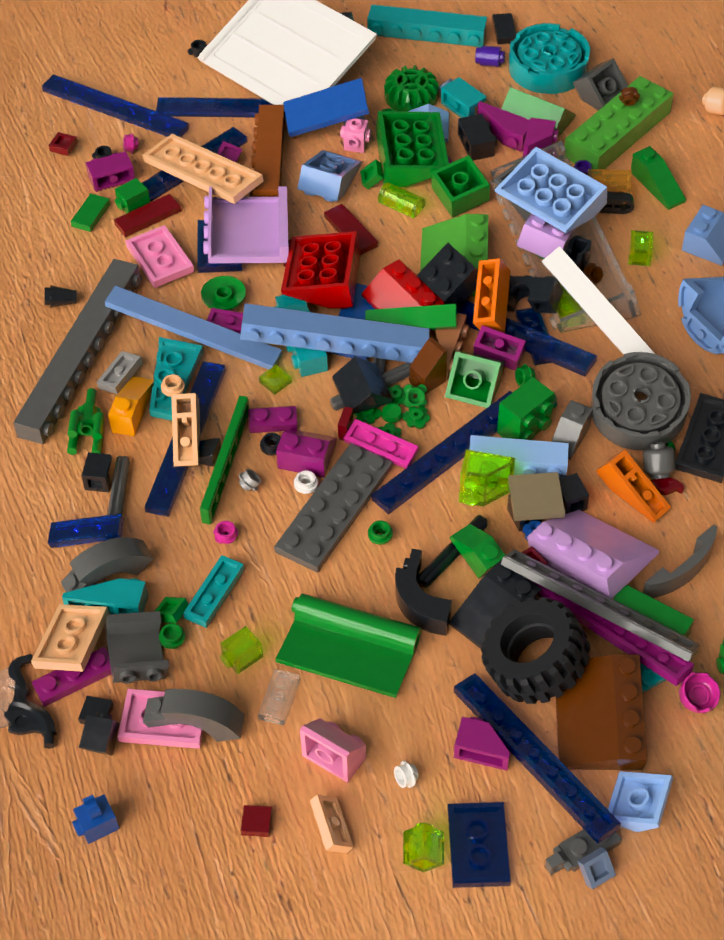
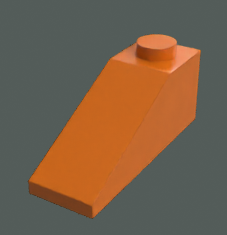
M625 449L612 456L596 470L597 474L612 492L653 523L671 508Z

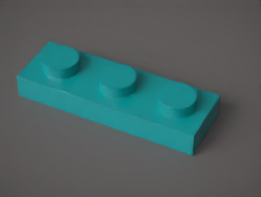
M221 555L183 612L184 619L207 628L244 572V564Z

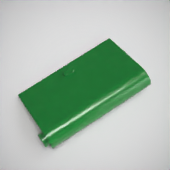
M303 593L300 597H295L291 609L295 613L294 622L279 650L275 662L397 698L418 647L422 628Z

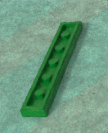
M239 395L200 506L201 520L204 524H211L249 416V399L246 396Z

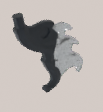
M31 654L20 656L14 659L9 667L0 671V728L8 726V732L15 735L42 734V737H44V748H54L57 732L50 714L43 707L27 700L30 692L21 669L25 664L32 663L33 656Z

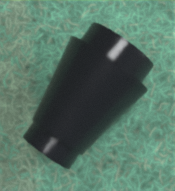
M52 285L45 287L44 305H50L51 308L76 304V290Z

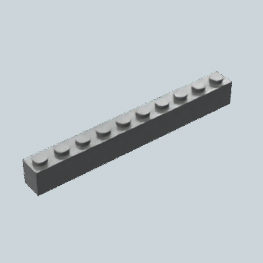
M118 259L112 260L14 420L13 424L18 438L44 444L48 436L52 435L54 426L58 419L62 418L66 405L72 401L75 390L84 381L85 373L88 368L93 366L97 353L103 349L104 341L108 335L112 334L117 319L122 317L123 313L106 307L105 300L115 286L134 292L136 287L140 286L142 276L139 273L137 264Z

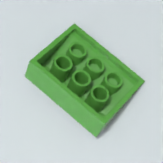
M464 214L422 228L420 271L447 242L478 270L479 261L488 260V214ZM476 290L471 294V296L476 295Z

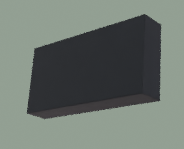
M512 13L492 14L497 44H510L516 38Z

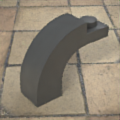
M132 537L109 539L86 549L69 563L72 570L61 581L65 592L95 585L104 577L114 573L125 572L138 576L154 558L143 540Z
M167 689L164 696L148 698L143 723L148 728L172 724L190 725L204 730L215 741L220 742L241 739L245 714L231 702L210 693L190 689Z

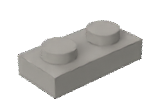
M121 351L96 382L98 388L118 394L142 365L141 356Z

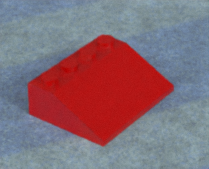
M357 231L293 236L289 247L281 293L330 309L353 307L361 255Z

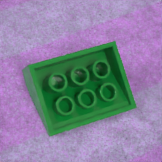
M378 111L375 131L379 159L382 164L383 187H407L430 179L432 171L449 164L440 112Z

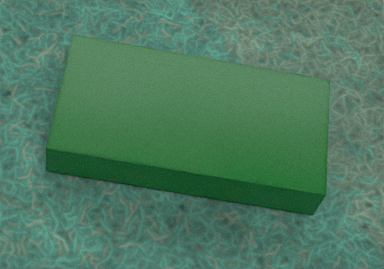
M90 193L71 220V226L91 232L109 207L110 199Z

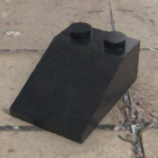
M502 559L484 575L449 621V625L480 649L482 641H486L484 638L486 629L491 628V621L495 616L498 618L504 608L507 607L509 609L514 606V602L519 600L525 602L527 598L537 597L540 600L541 588L526 577L501 565Z

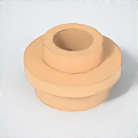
M175 374L166 376L161 383L163 394L171 397V394H182L185 389L184 381Z

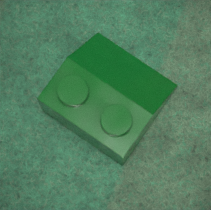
M461 350L455 351L445 397L490 409L500 385L505 361Z

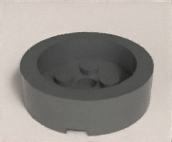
M648 352L626 353L621 358L607 362L598 372L593 384L591 397L592 418L600 433L612 443L626 449L645 450L650 448V443L665 442L667 444L680 433L687 418L691 392L688 381L684 379L679 372V368L670 360ZM643 392L648 398L639 402L635 394Z

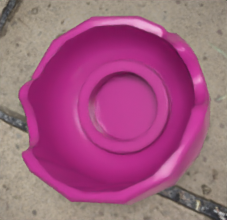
M694 671L681 682L679 688L680 702L689 711L707 713L712 711L719 703L721 692L718 683L708 673Z

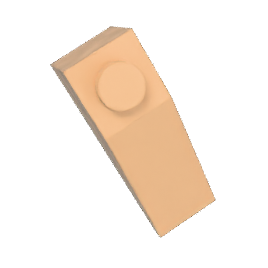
M196 393L171 394L174 467L199 466V398Z

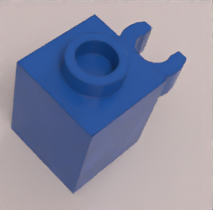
M92 794L82 799L84 804L73 809L76 820L72 821L78 837L84 835L88 844L119 830L116 817L105 794L97 798Z

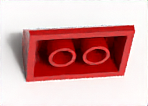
M400 259L382 268L361 295L374 309L444 305V302Z

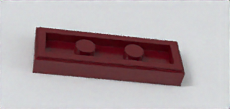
M168 194L114 219V224L124 237H127L181 212V206Z
M343 204L324 212V218L338 233L357 231L361 255L378 247L376 238Z

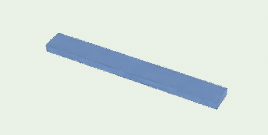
M118 286L113 288L105 300V306L271 371H273L282 354V350L262 342L240 340V333Z

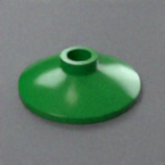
M231 276L212 278L201 289L202 301L210 308L230 310L239 306L246 297L244 284L239 279Z

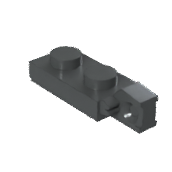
M604 817L559 843L553 849L554 854L545 860L546 864L544 866L550 875L563 868L567 872L571 870L575 872L580 869L578 860L600 847L609 852L619 846L622 839Z

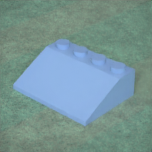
M537 147L495 189V192L565 233L594 218L607 204V186Z

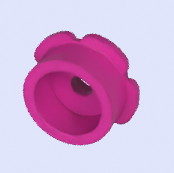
M133 133L124 135V151H130L132 154L134 150L138 149V137H134Z
M221 521L216 525L213 532L215 540L220 544L233 543L235 537L238 536V529L230 521Z

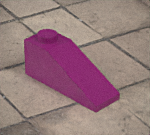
M479 101L477 114H482L485 121L489 122L491 133L504 146L522 152L530 120Z

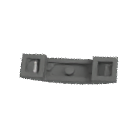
M713 524L697 538L694 554L672 573H669L662 567L645 582L643 593L656 598L669 594L691 581L708 561L715 541L717 526Z

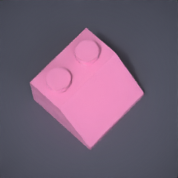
M319 718L303 725L300 729L302 756L347 783L366 759V745L355 735L350 736L341 731L340 727L333 722H326Z

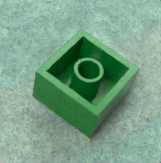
M469 155L431 172L432 189L452 218L490 201V184Z
M534 377L529 379L499 403L497 433L503 438L533 440L535 435L540 431H545L551 425L554 392Z

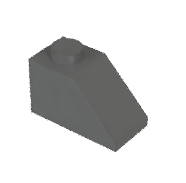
M572 400L561 415L552 442L569 443V460L572 459L590 428L593 410Z

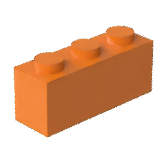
M501 258L482 260L478 264L473 324L479 330L483 325L505 333L510 270Z

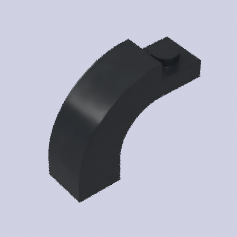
M412 549L410 558H405L403 568L396 567L395 595L397 604L403 615L415 626L430 633L446 636L451 617L452 600L433 597L419 587L417 576L422 566V550Z

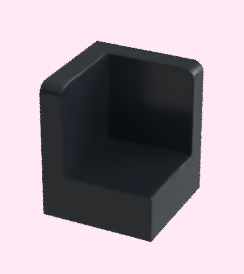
M88 452L81 475L85 490L109 493L111 483L108 472L112 462L110 454Z

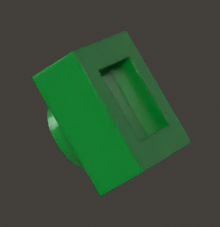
M376 159L360 171L362 186L366 189H370L383 179L382 164Z
M165 597L155 611H160L161 622L177 623L189 604L186 598Z

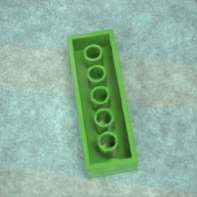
M639 76L627 86L638 90L640 94L639 101L635 105L626 106L619 100L620 92L565 138L563 157L574 164L577 161L586 160L592 165V174L599 175L671 112L674 93Z

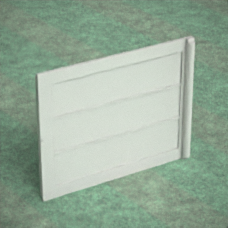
M248 0L199 54L198 59L271 104L284 105V101L335 86L375 41L377 34L316 0Z

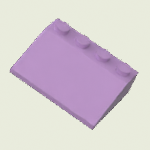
M581 510L565 514L564 518L544 521L527 536L529 548L533 547L548 562L549 567L611 599L659 554L658 549Z

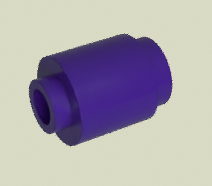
M482 45V47L476 48L475 63L480 64V66L500 67L501 63L505 61V51H502V47Z

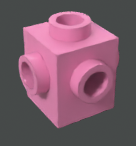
M353 118L347 120L346 125L342 126L340 136L344 138V150L359 153L365 152L372 134V130L368 126V120Z

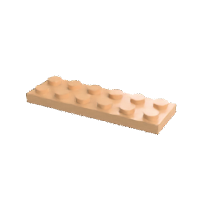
M174 134L169 135L143 154L144 162L209 192V187H212V194L233 204L263 182L262 174Z

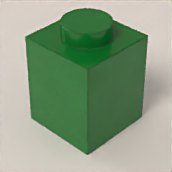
M137 178L115 188V203L126 214L150 203L148 189Z

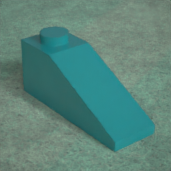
M119 578L65 592L62 595L64 605L107 607L109 614L144 612L148 599L146 582L135 578Z

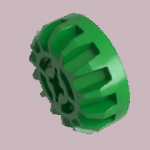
M416 65L413 66V69H407L406 66H403L401 71L395 69L385 79L384 99L388 106L396 111H410L426 104L434 106L438 100L439 83L436 80V76L428 72L424 67L418 70Z

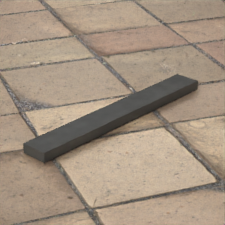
M515 549L506 554L502 559L501 565L688 662L698 652L699 643Z

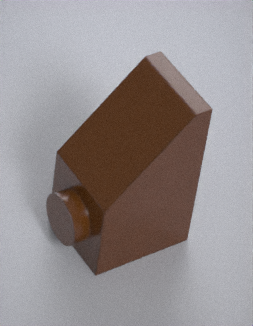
M432 337L426 341L411 363L409 372L410 384L412 386L425 385L427 388L425 394L446 382L447 350Z

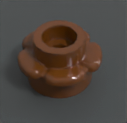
M634 87L622 89L619 100L626 106L635 105L640 98L638 90Z
M589 263L583 269V273L593 284H597L602 280L603 270L601 267L596 266L595 263Z

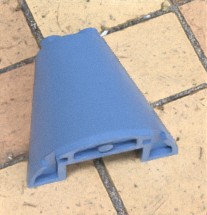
M724 277L683 279L679 289L678 307H682L684 317L681 320L687 333L704 350L713 354L724 353Z

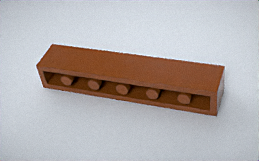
M259 105V113H255V126L258 127H254V140L257 141H253V154L256 155H252V168H255L254 171L263 175V182L249 192L250 197H278V187H281L285 128L284 105Z

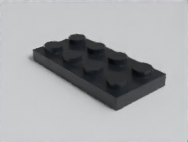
M700 393L676 460L675 470L722 483L724 478V399Z

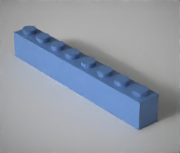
M245 303L240 340L412 363L429 339V329Z

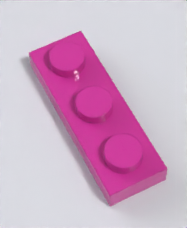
M354 419L343 438L345 443L355 444L392 461L393 464L406 470L410 468L419 452L417 445L357 419Z

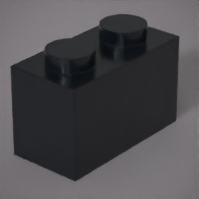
M477 114L458 118V136L467 155L473 161L493 157L495 147H497V139L495 135H492L490 124L488 121H485L483 115Z

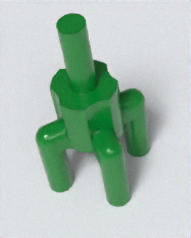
M94 388L87 390L86 402L71 411L67 433L69 436L67 453L70 455L77 453L78 440L81 435L92 436L91 453H101L104 435V414L100 408L95 406L97 391Z

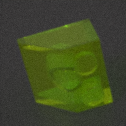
M466 449L460 473L459 503L484 507L510 493L508 475H514L515 458Z

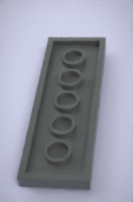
M350 443L274 546L275 553L318 573L391 471L393 462Z

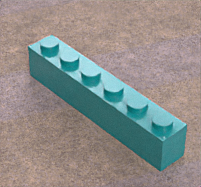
M373 4L367 18V29L376 33L377 36L482 47L484 45L487 28V17Z

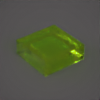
M275 365L259 376V382L275 395L292 383V377Z

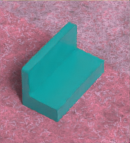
M460 77L441 87V104L460 118L475 115V107L478 106L479 101H486V95Z

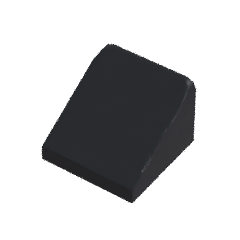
M219 438L199 441V464L214 466L221 449Z

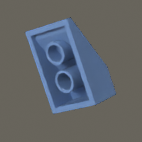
M322 150L302 164L298 189L310 196H322L326 201H338L346 193L362 161Z

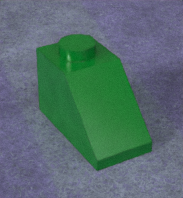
M468 524L449 537L478 579L489 572L505 556L491 535L471 524Z

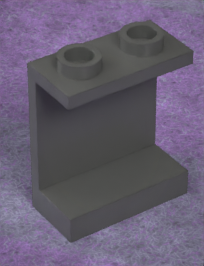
M160 611L107 615L105 634L113 683L122 682L128 684L134 681L166 679L169 662L163 659L162 647L159 641Z

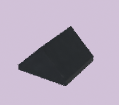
M354 356L332 376L344 406L353 408V414L393 403V398L376 363Z

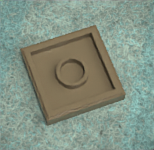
M558 472L508 475L514 521L565 517Z

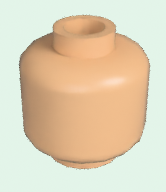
M712 87L704 94L702 102L708 113L724 115V88Z

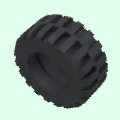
M537 597L527 598L525 602H522V600L514 602V606L509 609L507 607L504 608L498 618L495 616L490 623L492 625L491 628L486 629L484 634L486 641H482L481 644L482 662L501 691L507 697H511L517 702L525 701L527 704H537L539 700L541 703L551 701L550 698L556 696L559 698L564 695L563 692L569 688L571 690L576 685V679H581L585 672L583 666L588 665L590 657L588 655L590 645L587 635L572 611L558 600L552 601L551 598L541 597L538 600ZM542 638H553L549 649L542 656L530 662L518 663L521 653L532 642Z

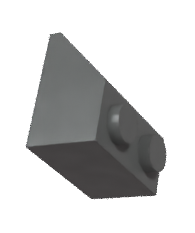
M614 58L598 64L572 82L581 100L598 111L617 96L622 89L628 86Z

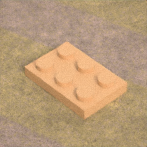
M59 604L31 660L35 669L83 672L106 623L107 615L109 614L108 608Z

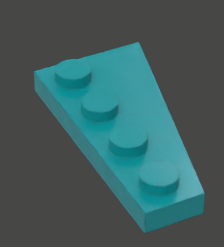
M159 337L156 370L154 371V386L152 387L149 412L152 417L172 421V398L163 394L161 383L168 375H178L184 381L185 389L182 394H185L203 354V346Z

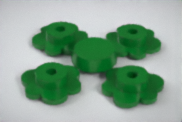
M399 385L387 387L393 398V403L385 405L382 413L376 407L354 414L357 416V420L373 424L375 419L382 417L388 423L384 427H378V429L398 438H401V429L395 428L393 423L398 422L401 418L407 422L408 427L415 426L417 429L424 428L426 422L430 421V416L427 414L425 407H410L409 411L402 414L399 405L404 404L406 393L404 388H401Z

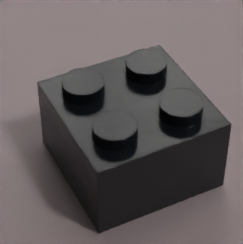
M447 242L417 276L446 304H456L458 309L476 290L478 270Z

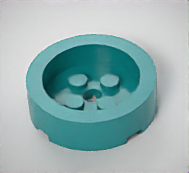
M552 23L532 25L519 31L516 34V38L510 43L509 73L517 84L533 92L542 94L567 92L575 88L572 82L588 72L590 46L586 38L572 28L569 31L560 28V24Z

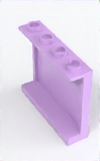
M287 186L278 187V197H243L235 204L220 197H213L212 187H209V196L204 197L205 209H208V211H204V224H208V226H204V239H208V241L203 242L204 254H208V263L287 262Z

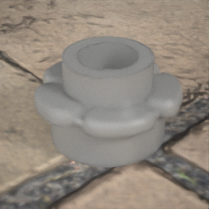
M247 469L239 474V484L246 491L251 489L253 491L258 490L261 478L256 472Z

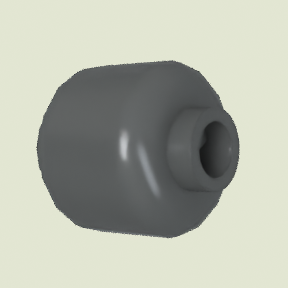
M665 442L650 443L651 447L643 452L645 473L651 475L653 479L670 477L671 473L676 469L675 450L670 446H666Z

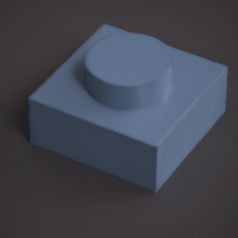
M602 847L577 861L585 883L591 889L616 876L608 852Z

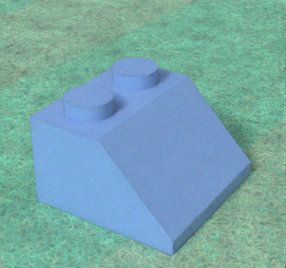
M702 205L685 231L682 251L723 266L724 213Z

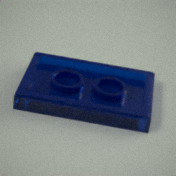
M504 802L447 804L452 888L510 886L511 878Z

